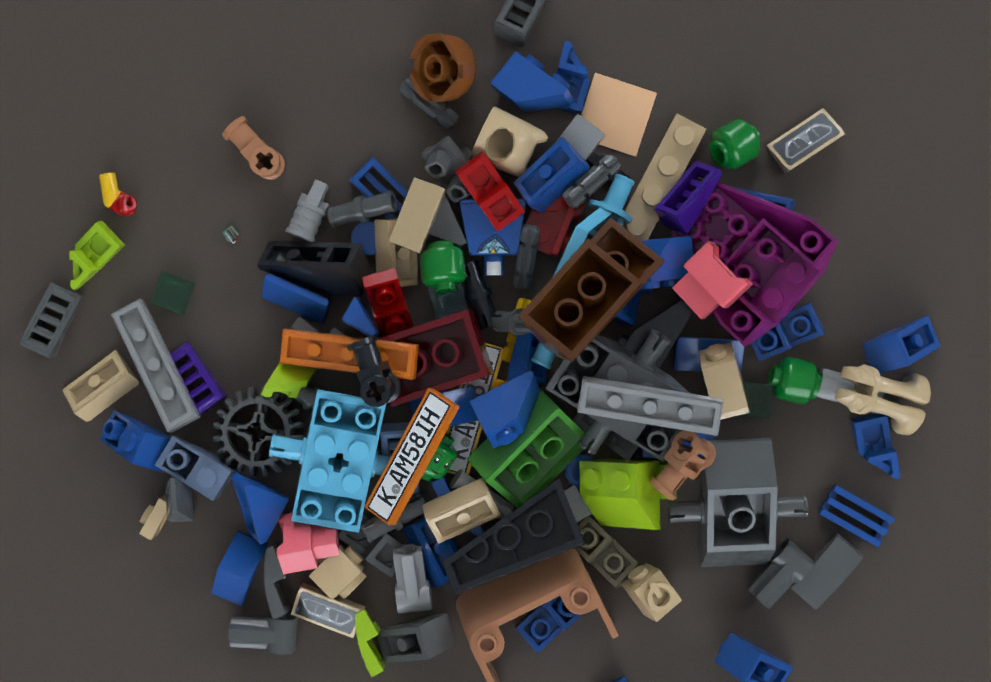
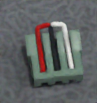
M232 225L222 232L227 242L235 243L239 240L238 236L240 234Z

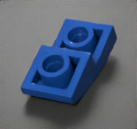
M810 302L791 310L776 327L751 344L758 360L761 361L789 350L793 346L821 336L825 331L813 303Z
M559 596L533 609L514 628L536 653H539L561 631L567 630L582 615L570 612Z

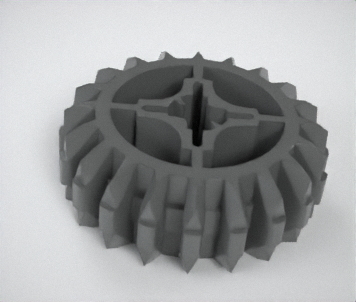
M255 386L248 387V398L242 390L236 391L235 397L238 403L231 398L225 399L224 403L230 411L218 409L216 414L225 420L224 422L213 423V428L222 430V434L213 436V441L219 442L223 440L225 445L220 447L217 453L221 455L228 451L230 456L225 460V464L229 466L237 460L239 463L236 466V472L238 473L243 472L246 465L249 466V477L256 476L258 467H260L262 476L267 477L270 475L269 465H271L276 473L282 471V465L279 460L287 465L293 462L292 459L275 456L260 459L265 443L268 440H272L273 434L303 440L305 437L303 434L295 433V429L305 426L304 421L294 423L292 417L301 413L300 409L297 408L290 412L287 410V407L291 405L293 400L287 398L280 403L279 399L282 392H274L271 398L261 395L264 386L261 388L259 396ZM250 404H257V411L254 412L253 418L249 423L234 422L244 407ZM268 406L280 415L285 430L274 427L270 423L269 412L267 411ZM258 421L261 423L262 430H266L267 433H273L260 437L261 441L259 442L256 433H253L251 430H245L258 426ZM233 433L243 436L247 440L250 456L238 447Z

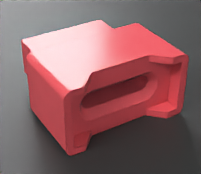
M708 241L683 265L688 273L672 289L700 319H705L719 305L722 308H729L753 283L748 278H738L719 258V247L714 242Z
M293 512L281 514L277 522H279L283 533V543L277 548V557L283 574L318 568L317 559L340 555L338 529L291 521Z

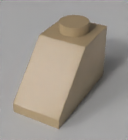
M732 342L723 345L714 344L707 349L698 351L709 397L724 399L721 420L750 413Z

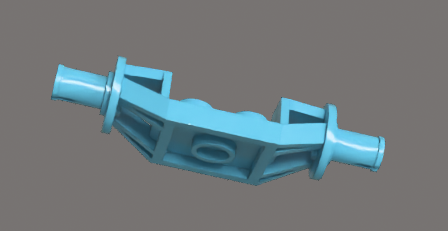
M615 174L604 201L589 199L587 205L595 210V212L575 227L555 274L587 239L591 240L597 230L610 218H613L621 226H623V223L631 224L633 218L625 213L623 207L632 186L635 184L633 180L626 176ZM539 342L536 352L530 361L551 369L556 354L547 350Z

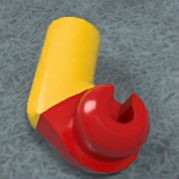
M116 173L100 174L99 180L104 205L120 216H131L134 214L138 203L133 196H129L118 189Z

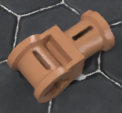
M241 116L230 123L222 133V137L233 142L240 150V153L249 161L252 171L267 180L279 178L286 166L283 156L269 147L248 126V119L245 116ZM264 157L271 159L270 162L273 167L269 170L264 167L265 164L262 161Z
M685 430L679 432L674 437L670 450L663 457L668 462L657 477L650 479V484L673 501L677 497L675 492L687 477L695 480L702 470L712 465L716 457L715 446L710 441L701 439L695 432ZM683 441L688 442L690 446L688 447L687 445L683 444ZM698 454H701V455H703L705 458H704V459H701V458L698 457L697 455H698Z

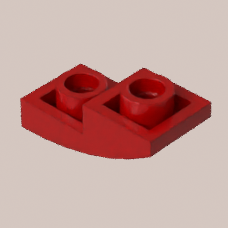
M395 268L362 277L381 337L414 327Z

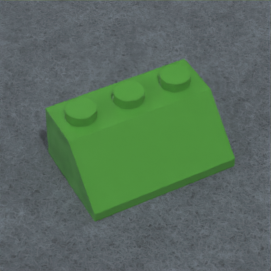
M540 389V394L523 434L517 436L512 443L500 445L494 449L487 438L467 460L489 485L515 507L519 508L526 501L544 490L584 450L579 446L578 441L585 432Z

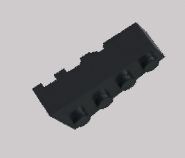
M559 478L443 561L455 595L585 544Z

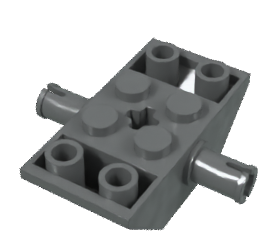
M653 329L637 354L614 340L597 335L573 363L563 359L545 388L577 409L583 376L689 393L672 376L654 366L671 341L665 335H662L660 338V332ZM589 415L593 418V421L582 438L579 439L578 444L584 450L589 445L588 453L596 455L610 431H614L664 462L665 459L663 457L670 450L674 437L683 430Z
M771 438L708 440L715 446L716 457L712 465L701 471V497L698 498V501H668V508H670L668 509L669 523L700 522L701 567L768 564L776 550L777 519L808 517V511H805L809 509L807 496L777 497L778 485Z

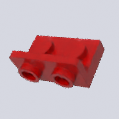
M561 195L544 212H539L532 208L526 224L537 225L540 228L537 251L554 258L557 257L559 251L565 252L572 234L567 233L571 220L578 222L585 205L584 202L578 208L569 207Z

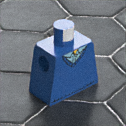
M517 199L523 209H525V199ZM460 200L470 256H484V276H504V256H517L524 213L497 232L475 200Z

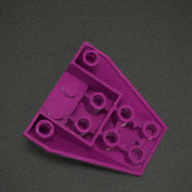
M720 182L715 186L687 234L676 230L671 232L673 237L692 236L693 255L708 241L714 242L719 247V258L738 278H748L753 283L729 308H722L719 305L713 311L719 324L745 347L776 327L824 274L839 242L812 218Z

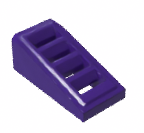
M695 161L654 209L663 225L680 233L687 234L721 178V170ZM701 177L704 178V180L700 182L697 181V178Z
M186 342L170 355L174 363L186 354L191 359L178 368L180 375L193 366L198 370L183 380L201 416L226 398L227 394L191 344ZM202 376L205 382L191 391L188 386ZM209 388L212 393L199 402L196 396Z

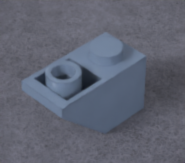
M176 436L171 437L155 464L158 468L212 501L221 497L232 479L231 474L236 472L234 465L227 466L225 460L213 452Z

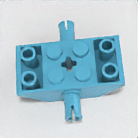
M317 389L307 438L304 437L303 440L276 436L275 434L272 435L269 456L298 460L301 465L291 521L359 533L370 478L374 477V474L382 475L391 456L380 455L377 451L386 404L380 407H372L366 404L362 397ZM337 453L343 454V459L337 460L334 458L336 457Z

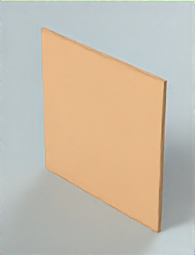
M595 73L581 116L605 134L599 145L636 157L657 93Z

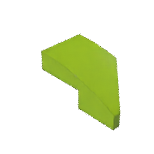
M103 221L96 222L75 244V250L69 251V258L73 260V280H70V286L73 290L83 286L125 246Z
M279 363L264 386L261 395L272 397L273 392H282L288 395L289 398H297L301 387L308 385L318 368Z
M363 609L355 614L356 635L366 668L371 677H374L384 671L386 663L372 640L373 637L379 635L380 627L376 621L372 622L368 612Z

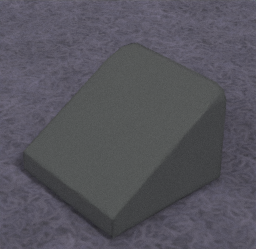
M170 478L165 489L167 520L169 522L192 521L194 513L191 488L176 478Z

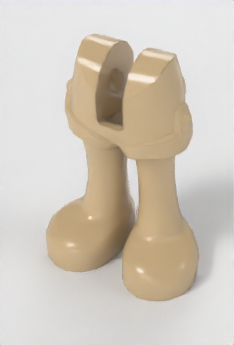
M866 364L859 367L844 366L842 368L840 378L855 384L854 390L837 388L834 398L847 406L850 412L867 414L869 411L889 416L891 417V427L897 434L911 435L918 430L926 415L922 409L878 397V392L902 397L904 400L918 405H925L929 403L931 397L930 384L926 377L917 373H910L902 381H896L880 376L876 368Z

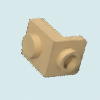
M165 495L158 499L155 506L149 505L140 519V523L144 524L139 534L149 540L158 536L167 520Z

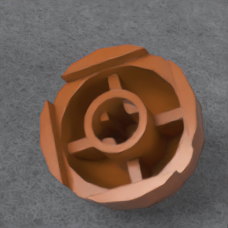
M447 33L427 34L416 42L410 59H415L414 70L410 71V79L416 92L423 99L435 102L453 101L467 93L475 81L477 72L476 58L469 45L461 38Z

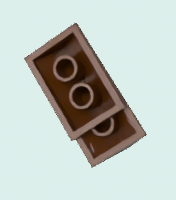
M610 218L591 240L587 239L518 315V318L547 350L573 363L663 265L665 260L613 218Z

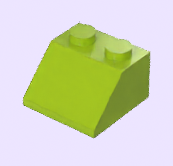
M614 458L579 461L580 496L600 526L649 530L661 529L660 492L650 484V479L657 477L660 473L659 461Z

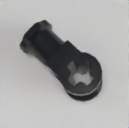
M377 335L364 338L347 346L348 351H353L360 369L356 374L361 384V397L366 404L372 407H380L396 400L401 392V383L398 377L392 373L388 360L384 362L376 345ZM383 385L385 392L379 394L377 387Z

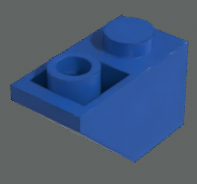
M516 51L490 83L499 96L522 113L569 106L574 101L568 90L570 84L556 73L552 77L543 71V64L529 54L525 58Z
M692 236L643 240V243L664 259L665 262L641 289L660 288V281L661 287L674 286L688 273L683 265L693 256Z
M113 409L110 418L103 426L100 440L130 463L165 473L155 464L171 437L160 429Z

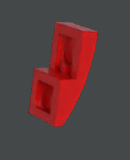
M483 152L454 171L497 232L525 213V210L508 185L502 180Z

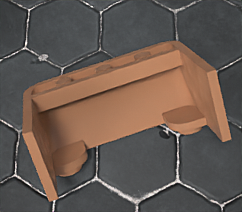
M575 548L458 594L456 610L471 651L487 682H501L491 663L504 650V636L499 626L559 596L566 608L574 614L582 615L598 609L612 639L619 636Z

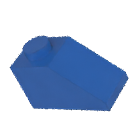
M929 316L882 333L862 344L868 364L876 368L880 374L909 366L941 347Z
M531 370L469 401L493 449L500 445L512 443L517 436L525 432L540 394V388Z
M732 632L721 644L719 653L714 660L715 663L741 682H785L793 669L790 664Z

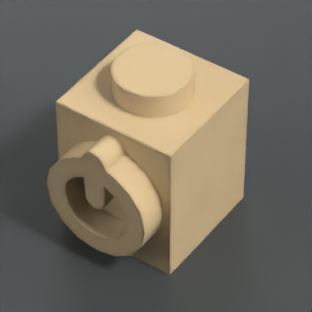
M341 543L339 545L340 555L317 559L320 564L309 575L331 600L338 594L345 599L367 577L362 572L364 566L361 564L363 561L362 556L350 545L346 548Z
M647 563L634 568L629 573L628 579L621 584L643 615L655 622H658L682 601L660 569Z

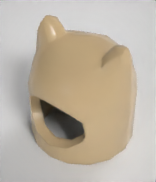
M494 106L481 129L471 156L475 157L483 152L495 168L519 178L528 169L527 164L534 153L537 143L546 142L548 136L543 130Z

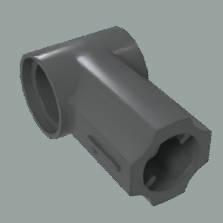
M786 539L776 548L768 565L746 589L770 609L793 583H799L808 575L815 562L792 540Z
M272 615L268 616V618L233 616L229 627L228 640L230 647L266 649V652L271 654H293L296 652L298 617L283 615L273 619Z

